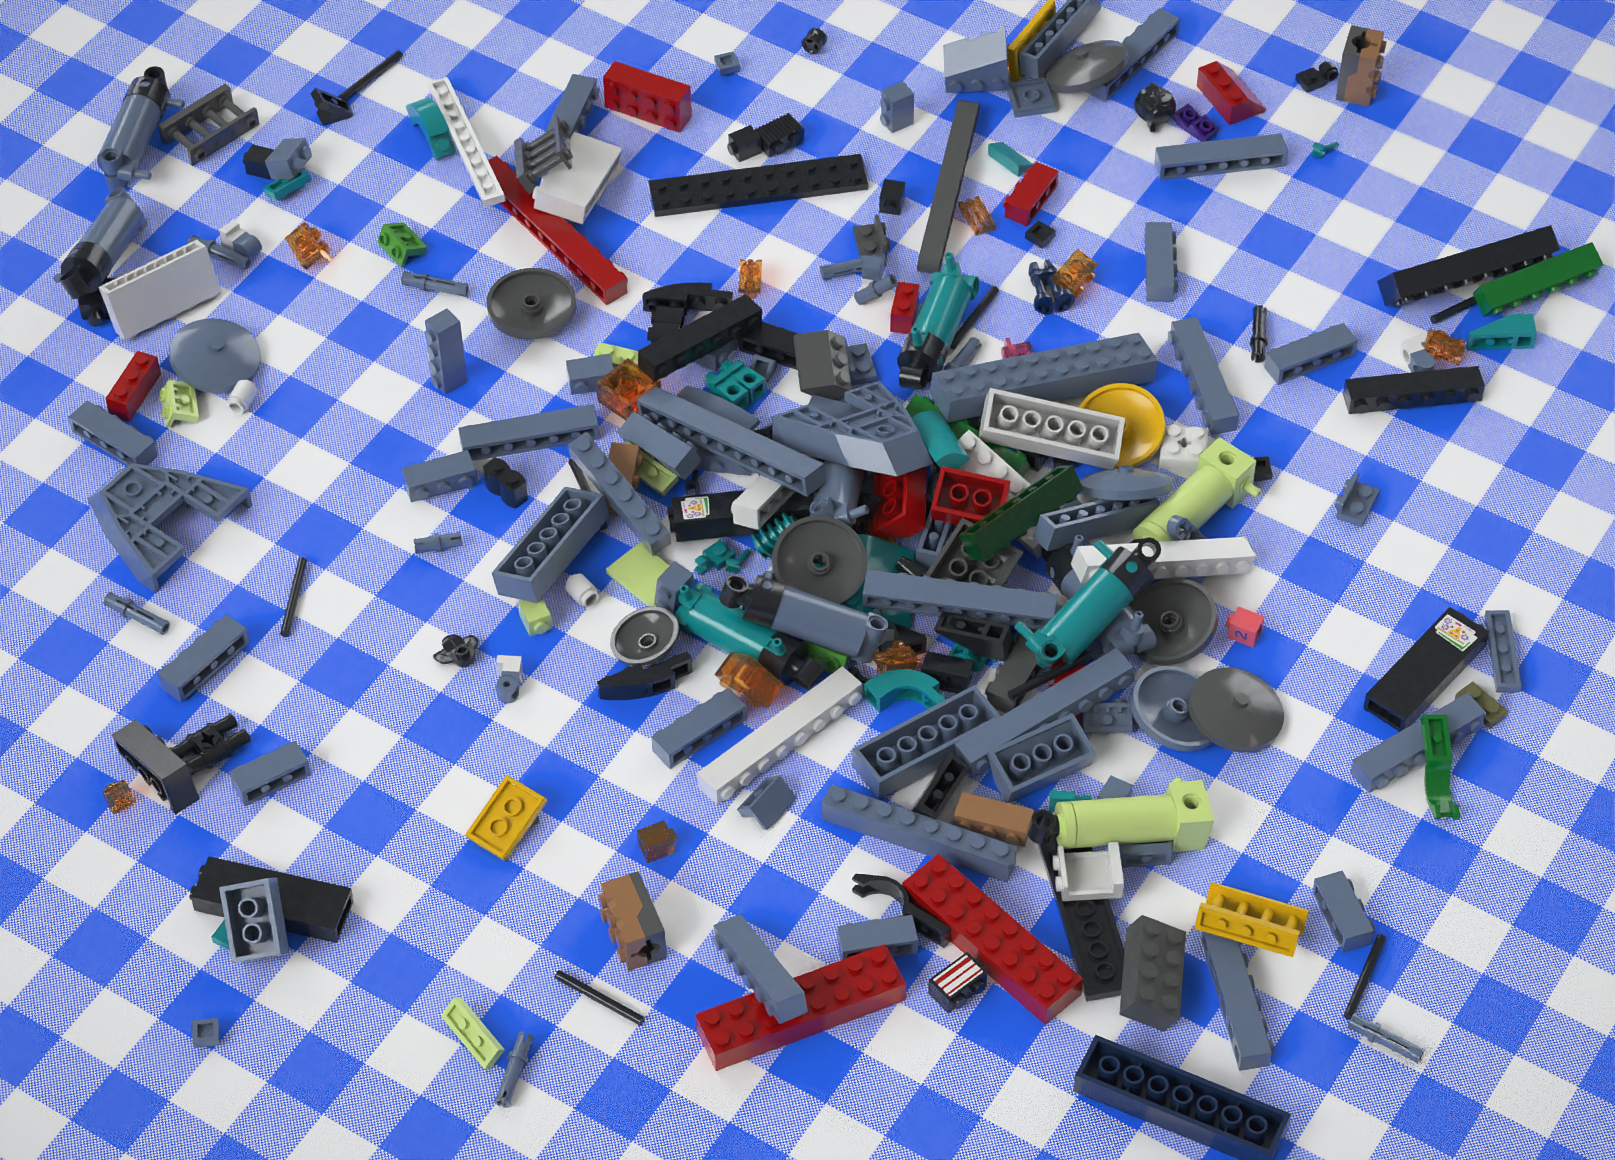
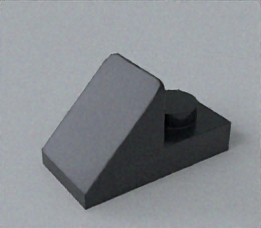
M316 87L310 93L314 100V105L318 108L316 113L322 125H329L351 118L354 115L346 100Z
M895 624L894 640L886 641L879 646L878 660L881 666L926 653L927 637L925 634Z

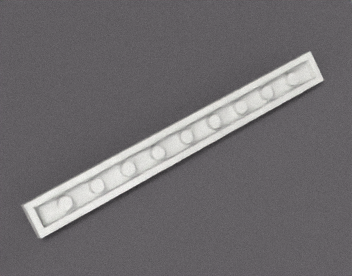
M448 77L427 82L434 102L441 110L448 124L452 140L484 207L504 202V193Z

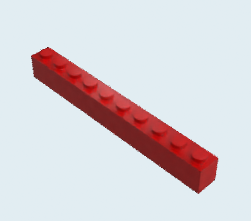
M497 155L488 160L504 193L505 201L499 204L606 306L628 293V279L626 275L615 268L610 259H606L597 247H593L583 234L580 235L570 222H567L562 217L535 209V199L532 198L533 192L527 193L518 181L516 173L507 162H503Z

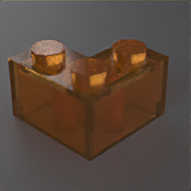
M730 652L714 674L720 680L719 684L724 689L729 687L737 693L742 692L747 696L745 700L755 708H758V706L768 708L784 687L781 681L753 657L745 654Z

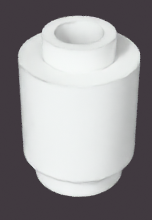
M239 380L228 397V408L237 414H243L244 411H247L258 393L255 384L249 380Z
M574 574L567 579L565 590L580 606L589 608L598 601L599 594L597 593V588L583 574Z

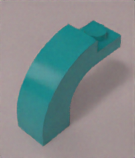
M430 97L414 101L405 106L412 125L418 124L423 130L435 160L456 152L449 135L450 129L441 110Z
M897 669L886 671L864 683V699L879 713L898 701H914L929 709L945 701L947 698L943 694H939L940 682L925 673L915 670Z

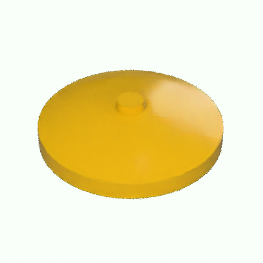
M1127 383L1106 385L1089 394L1079 406V408L1125 418L1119 460L1114 468H1119L1121 465H1132L1133 468L1142 465L1154 456L1163 442L1166 430L1163 410L1157 399L1150 392L1139 386Z

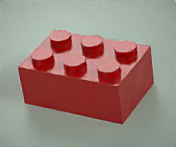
M941 466L931 505V519L958 525L963 517L975 524L1008 501L1011 481Z

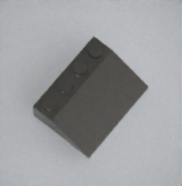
M962 517L925 576L943 580L954 579L958 582L966 583L977 582L981 585L1003 586L1024 552L1010 545L1003 550L995 552L994 557L988 561L970 560L959 534L974 524Z

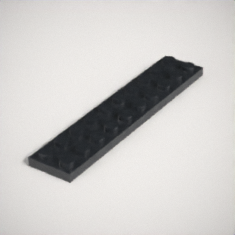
M860 153L648 180L654 216L661 217L868 190V181Z

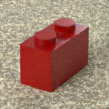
M898 281L890 314V332L910 334L919 306L920 284Z

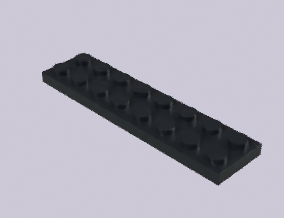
M1052 837L1050 842L1043 845L1038 844L1077 974L1083 978L1082 990L1085 1000L1088 1002L1121 995L1125 949L1109 899L1062 901L1061 891H1056L1055 877L1059 876L1058 870L1054 871L1053 855H1057L1058 843L1056 837ZM1092 847L1063 849L1064 853L1093 852Z

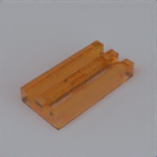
M975 196L974 200L968 198L965 203L963 200L958 201V207L975 236L996 230V224L979 196ZM967 208L971 209L976 221L980 224L981 229H979Z

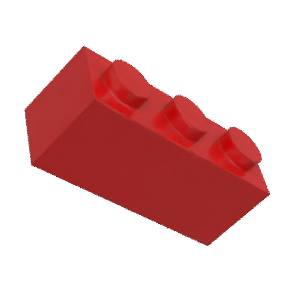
M1035 162L1031 168L1026 170L1021 182L1016 183L1012 194L1006 196L1003 202V207L1005 208L1004 217L1028 226L1057 188L1059 170Z
M136 351L105 398L109 414L118 416L120 420L131 421L161 375L157 356Z

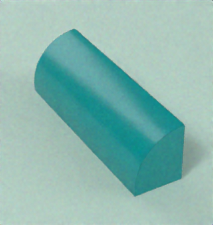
M923 411L912 417L924 445L940 468L944 466L959 469L970 460V457L941 414L935 411Z

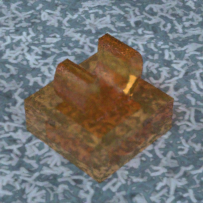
M124 780L118 783L111 782L105 786L106 790L102 791L109 810L114 815L135 803L128 783Z

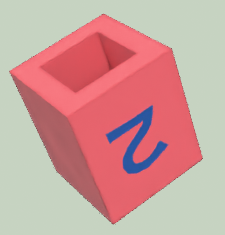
M1238 606L1234 615L1230 614L1225 624V627L1228 628L1227 638L1254 648L1263 631L1265 616Z

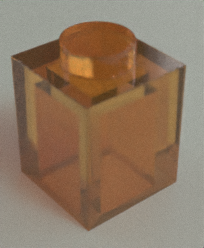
M664 820L637 830V843L647 863L675 853L674 843L677 842V837L673 828L669 829Z

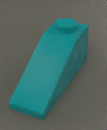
M1510 314L1469 332L1466 346L1467 351L1534 349L1537 331L1533 314Z

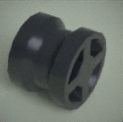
M811 28L807 36L801 41V45L808 53L818 54L822 46L826 44L827 36L821 29Z

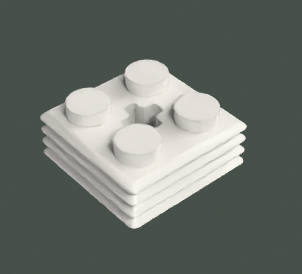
M1166 425L1165 436L1160 447L1159 468L1196 471L1198 469L1199 455L1207 449L1208 429L1197 426Z

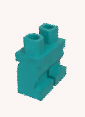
M727 359L721 364L719 375L710 371L704 377L705 385L710 388L712 394L744 410L749 407V403L753 404L766 395L765 378L751 368L744 366V363L740 360L733 363Z

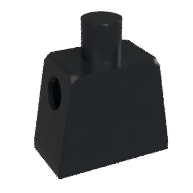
M106 278V280L104 281V283H103L102 285H104V284H106V283H108V282H110V281H112V280H114V279H116V278ZM99 289L94 293H86L78 298L81 317L83 320H88L91 326H100L103 319H110Z

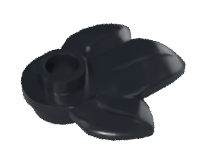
M456 634L447 635L442 639L443 649L432 656L435 661L441 664L454 662L459 667H468L475 661V649L479 642L474 635H468L465 638Z

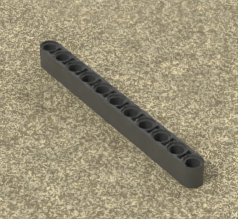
M958 100L918 257L917 272L933 274L935 271L940 272L978 121L980 103L964 100Z

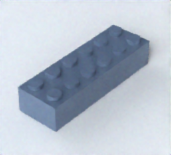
M564 487L491 573L498 595L538 603L609 518L610 514L604 494Z
M973 685L852 749V767L879 800L938 769L950 753L956 756V742L989 724L1001 715L976 685Z

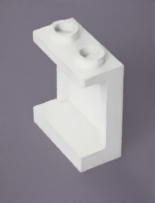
M1108 842L1107 851L1064 853L1063 846H1058L1057 855H1053L1054 871L1058 870L1059 876L1055 877L1056 891H1061L1062 901L1123 898L1124 880L1118 842Z

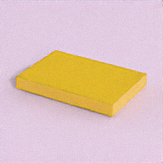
M506 775L464 836L506 862L548 800L509 775Z

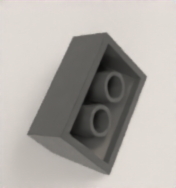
M830 330L795 334L793 340L800 392L836 401L844 399V392L852 390L845 337Z

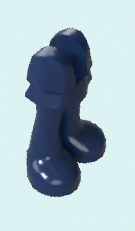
M1044 260V269H1039L1037 262L1029 264L1028 275L1037 293L1033 301L1035 310L1044 315L1051 314L1054 305L1058 313L1068 310L1074 304L1075 296L1070 289L1061 288L1058 279L1059 273L1051 261ZM1049 285L1053 299L1051 295L1047 293L1045 286Z

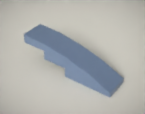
M686 385L676 395L750 430H754L761 423L757 417L739 406L695 387Z

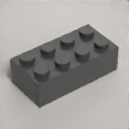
M1145 915L1138 917L1126 928L1119 1015L1163 1032L1180 1019L1186 931Z

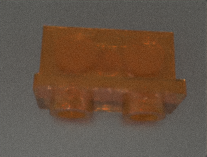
M304 222L287 235L285 239L301 266L307 270L322 257L329 262L332 260V257L329 254V251H331L330 247L324 240L321 241L320 239L322 237L320 231L315 226L311 228Z
M1077 248L1051 280L1063 289H1070L1075 298H1077L1084 290L1082 285L1084 283L1089 284L1096 276L1094 270L1098 264Z

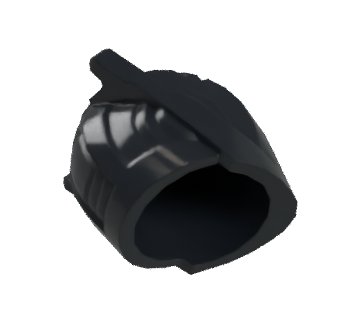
M1150 83V86L1145 87L1138 93L1134 101V110L1142 120L1147 122L1150 132L1155 133V126L1168 122L1175 114L1176 101L1171 92L1156 83Z

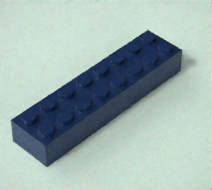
M1096 1034L1074 1078L1073 1092L1239 1160H1275L1289 1128L1291 1113Z

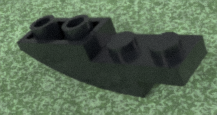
M703 282L662 286L643 293V311H656L657 305L684 307V315H687L688 309L714 311L733 301V292L713 290L712 283Z
M687 651L680 655H674L659 664H653L645 670L641 664L626 667L618 673L605 676L597 681L598 697L603 700H634L673 690L676 688V679L693 672L692 657Z

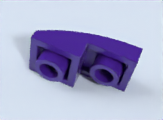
M1189 103L1175 112L1172 117L1181 128L1202 142L1220 130L1206 114L1201 117Z

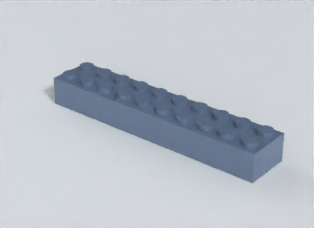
M1138 332L932 373L930 395L948 423L982 416L985 398L990 388L1053 402L1091 394L1093 391L1110 384L1127 383L1137 385L1152 382L1155 380L1158 359Z

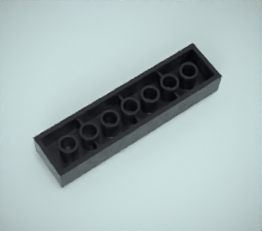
M1549 225L1393 272L1378 280L1377 283L1385 306L1393 304L1395 308L1405 305L1410 301L1422 300L1432 294L1435 296L1452 288L1453 290L1472 282L1473 284L1486 280V278L1492 276L1494 278L1511 270L1514 272L1523 269L1525 266L1534 265L1552 258L1553 253L1559 251L1560 248L1553 227Z

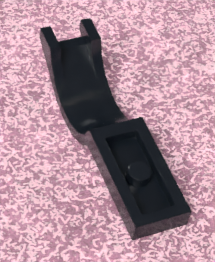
M857 873L852 877V881L859 884L852 888L853 893L861 898L872 894L891 896L902 906V915L913 916L915 929L918 933L942 948L948 945L951 928L911 904L905 887L897 880L887 876Z

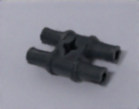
M229 713L219 721L206 723L205 727L195 733L187 734L184 741L172 748L181 759L192 753L198 754L188 761L192 768V771H190L192 776L205 768L212 769L216 763L227 757H232L234 751L250 743L251 738L244 728L226 739L221 737L238 727L237 720Z

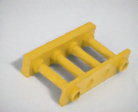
M1211 882L1206 903L1201 902L1194 929L1293 958L1299 935L1304 933L1309 910Z

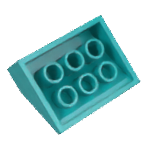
M857 534L866 550L867 570H883L898 574L900 572L895 565L902 556L914 562V550L870 535ZM865 576L858 592L842 605L869 614L875 608L863 606ZM881 609L882 617L888 622L887 629L894 630L895 624L910 629V612Z

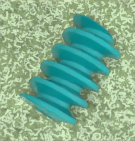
M783 512L782 522L775 518V527L767 523V532L760 528V537L754 533L751 534L754 546L764 559L767 560V555L772 556L774 546L780 534L790 524L798 520L792 513L791 516H788Z

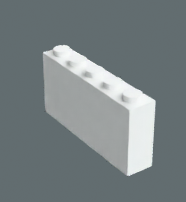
M574 132L569 139L573 155L572 168L568 169L562 162L550 169L547 175L544 174L542 176L540 186L535 187L532 198L535 199V209L583 224L618 169L622 148Z
M198 240L188 243L99 287L115 332L124 340L134 338L139 332L152 329L158 323L172 319L184 310L193 309L196 307V304L204 300H211L222 292L207 248Z

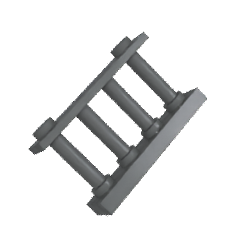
M225 83L158 124L160 139L165 144L176 139L187 148L189 163L191 166H194L260 123L257 108L253 107L247 112L240 109L233 103L231 88ZM227 108L237 118L228 123L217 112ZM210 118L221 128L211 133L200 123ZM193 129L204 139L194 144L183 134Z
M557 114L553 116L554 128L530 143L528 141L525 143L521 137L514 141L516 177L528 194L534 191L537 177L563 162L568 169L572 168L573 155L570 149V128L564 119L560 120Z

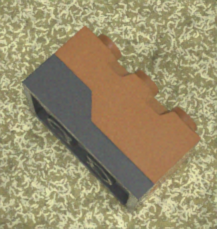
M1351 25L1342 53L1336 100L1369 106L1371 98H1376L1378 86H1375V84H1380L1382 72L1379 69H1382L1384 63V56L1381 53H1385L1387 41L1383 40L1384 31Z
M639 871L600 883L601 894L598 895V900L601 908L599 913L603 923L607 922L610 927L608 928V934L611 942H616L619 947L616 949L620 963L625 962L628 971L666 959L665 930Z

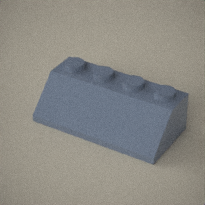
M1071 713L993 748L987 752L994 782L1005 802L1010 803L1091 766L1097 753L1076 717Z

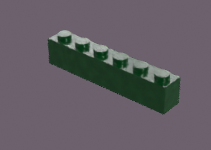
M1073 465L1057 466L959 534L969 559L981 560V562L992 559L995 552L1009 547L1012 540L1026 535L1029 528L1037 526L1041 514L1060 510L1062 505L1076 500V495L1084 491Z

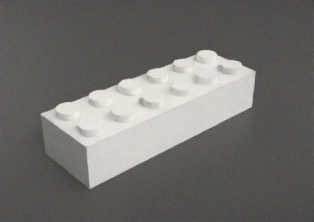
M990 388L984 402L978 438L988 443L1113 469L1119 460L1125 418Z
M970 430L959 439L970 460L958 470L1011 481L1008 500L1031 485ZM1036 526L1027 530L1026 535L1015 539L1038 559L1042 555L1041 545L1033 538Z

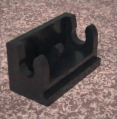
M927 651L921 666V672L940 682L939 690L958 694L969 688L974 661Z

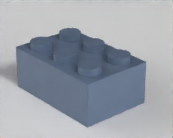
M266 878L219 887L232 963L290 953L277 878Z

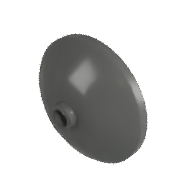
M644 607L626 615L615 626L610 638L611 650L614 656L623 664L629 666L652 664L665 657L675 646L680 633L679 623L673 613L665 608Z

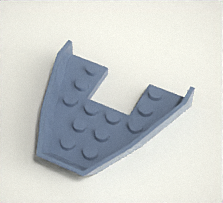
M881 381L844 392V401L863 411L840 419H836L810 404L772 416V440L799 453L848 467L892 476H900L933 464L908 411Z
M131 463L119 470L87 498L106 538L136 579L155 593L159 591L157 578L186 553L184 545L156 528L181 503H188L218 523L240 503L247 508L252 507L249 488L183 470Z

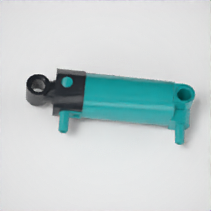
M951 252L945 254L946 264L941 272L935 271L930 279L931 287L910 334L906 338L897 357V364L900 369V387L923 390L927 382H931L932 373L942 370L950 346L971 300H975L977 296L979 277L962 274L961 266L958 262H955L954 255Z
M1150 537L1142 539L1133 552L1122 546L1113 552L1099 539L1094 544V547L1107 559L1064 606L1035 633L1021 621L1015 625V629L1028 640L1025 645L1036 655L1035 659L1040 667L1045 669L1051 668L1060 659L1068 664H1072L1131 601H1134L1150 585L1154 577L1147 567L1153 564L1161 554V546L1156 539ZM1142 547H1150L1153 550V556H1145L1142 553ZM1044 651H1050L1053 657L1046 656Z
M697 582L693 589L687 585H682L679 588L678 599L681 605L674 613V616L679 623L680 630L688 635L692 632L783 687L795 681L804 689L811 690L825 671L817 661L807 657L808 646L788 634L742 620L744 610L724 606L713 589L704 583Z

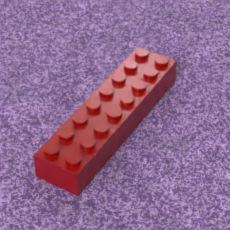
M937 854L902 882L908 893L909 902L951 928L950 942L963 953L968 952L988 972V975L1044 1025L1049 1023L1081 996L1083 978L940 854Z
M886 945L875 947L794 977L793 979L804 991L808 1012L781 1024L773 1015H768L764 1003L757 1001L754 992L695 1014L696 1031L715 1071L906 1001V983Z

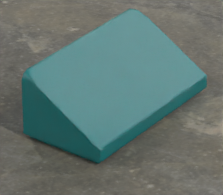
M1004 142L988 144V155L1017 177L1033 166L1030 161Z

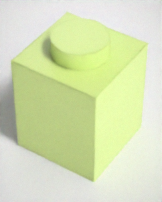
M542 598L538 603L524 600L518 602L519 616L530 637L536 634H543L547 630L552 629L551 614Z

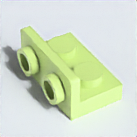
M168 379L165 387L161 388L159 400L162 401L163 405L161 415L165 420V427L170 428L174 420L196 423L199 413L195 388L185 382Z

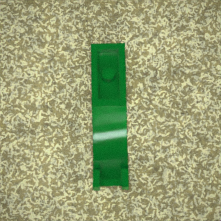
M1423 714L1420 721L1426 760L1424 785L1427 803L1434 820H1440L1441 817H1453V820H1459V805H1455L1450 792V770L1453 758L1447 715Z

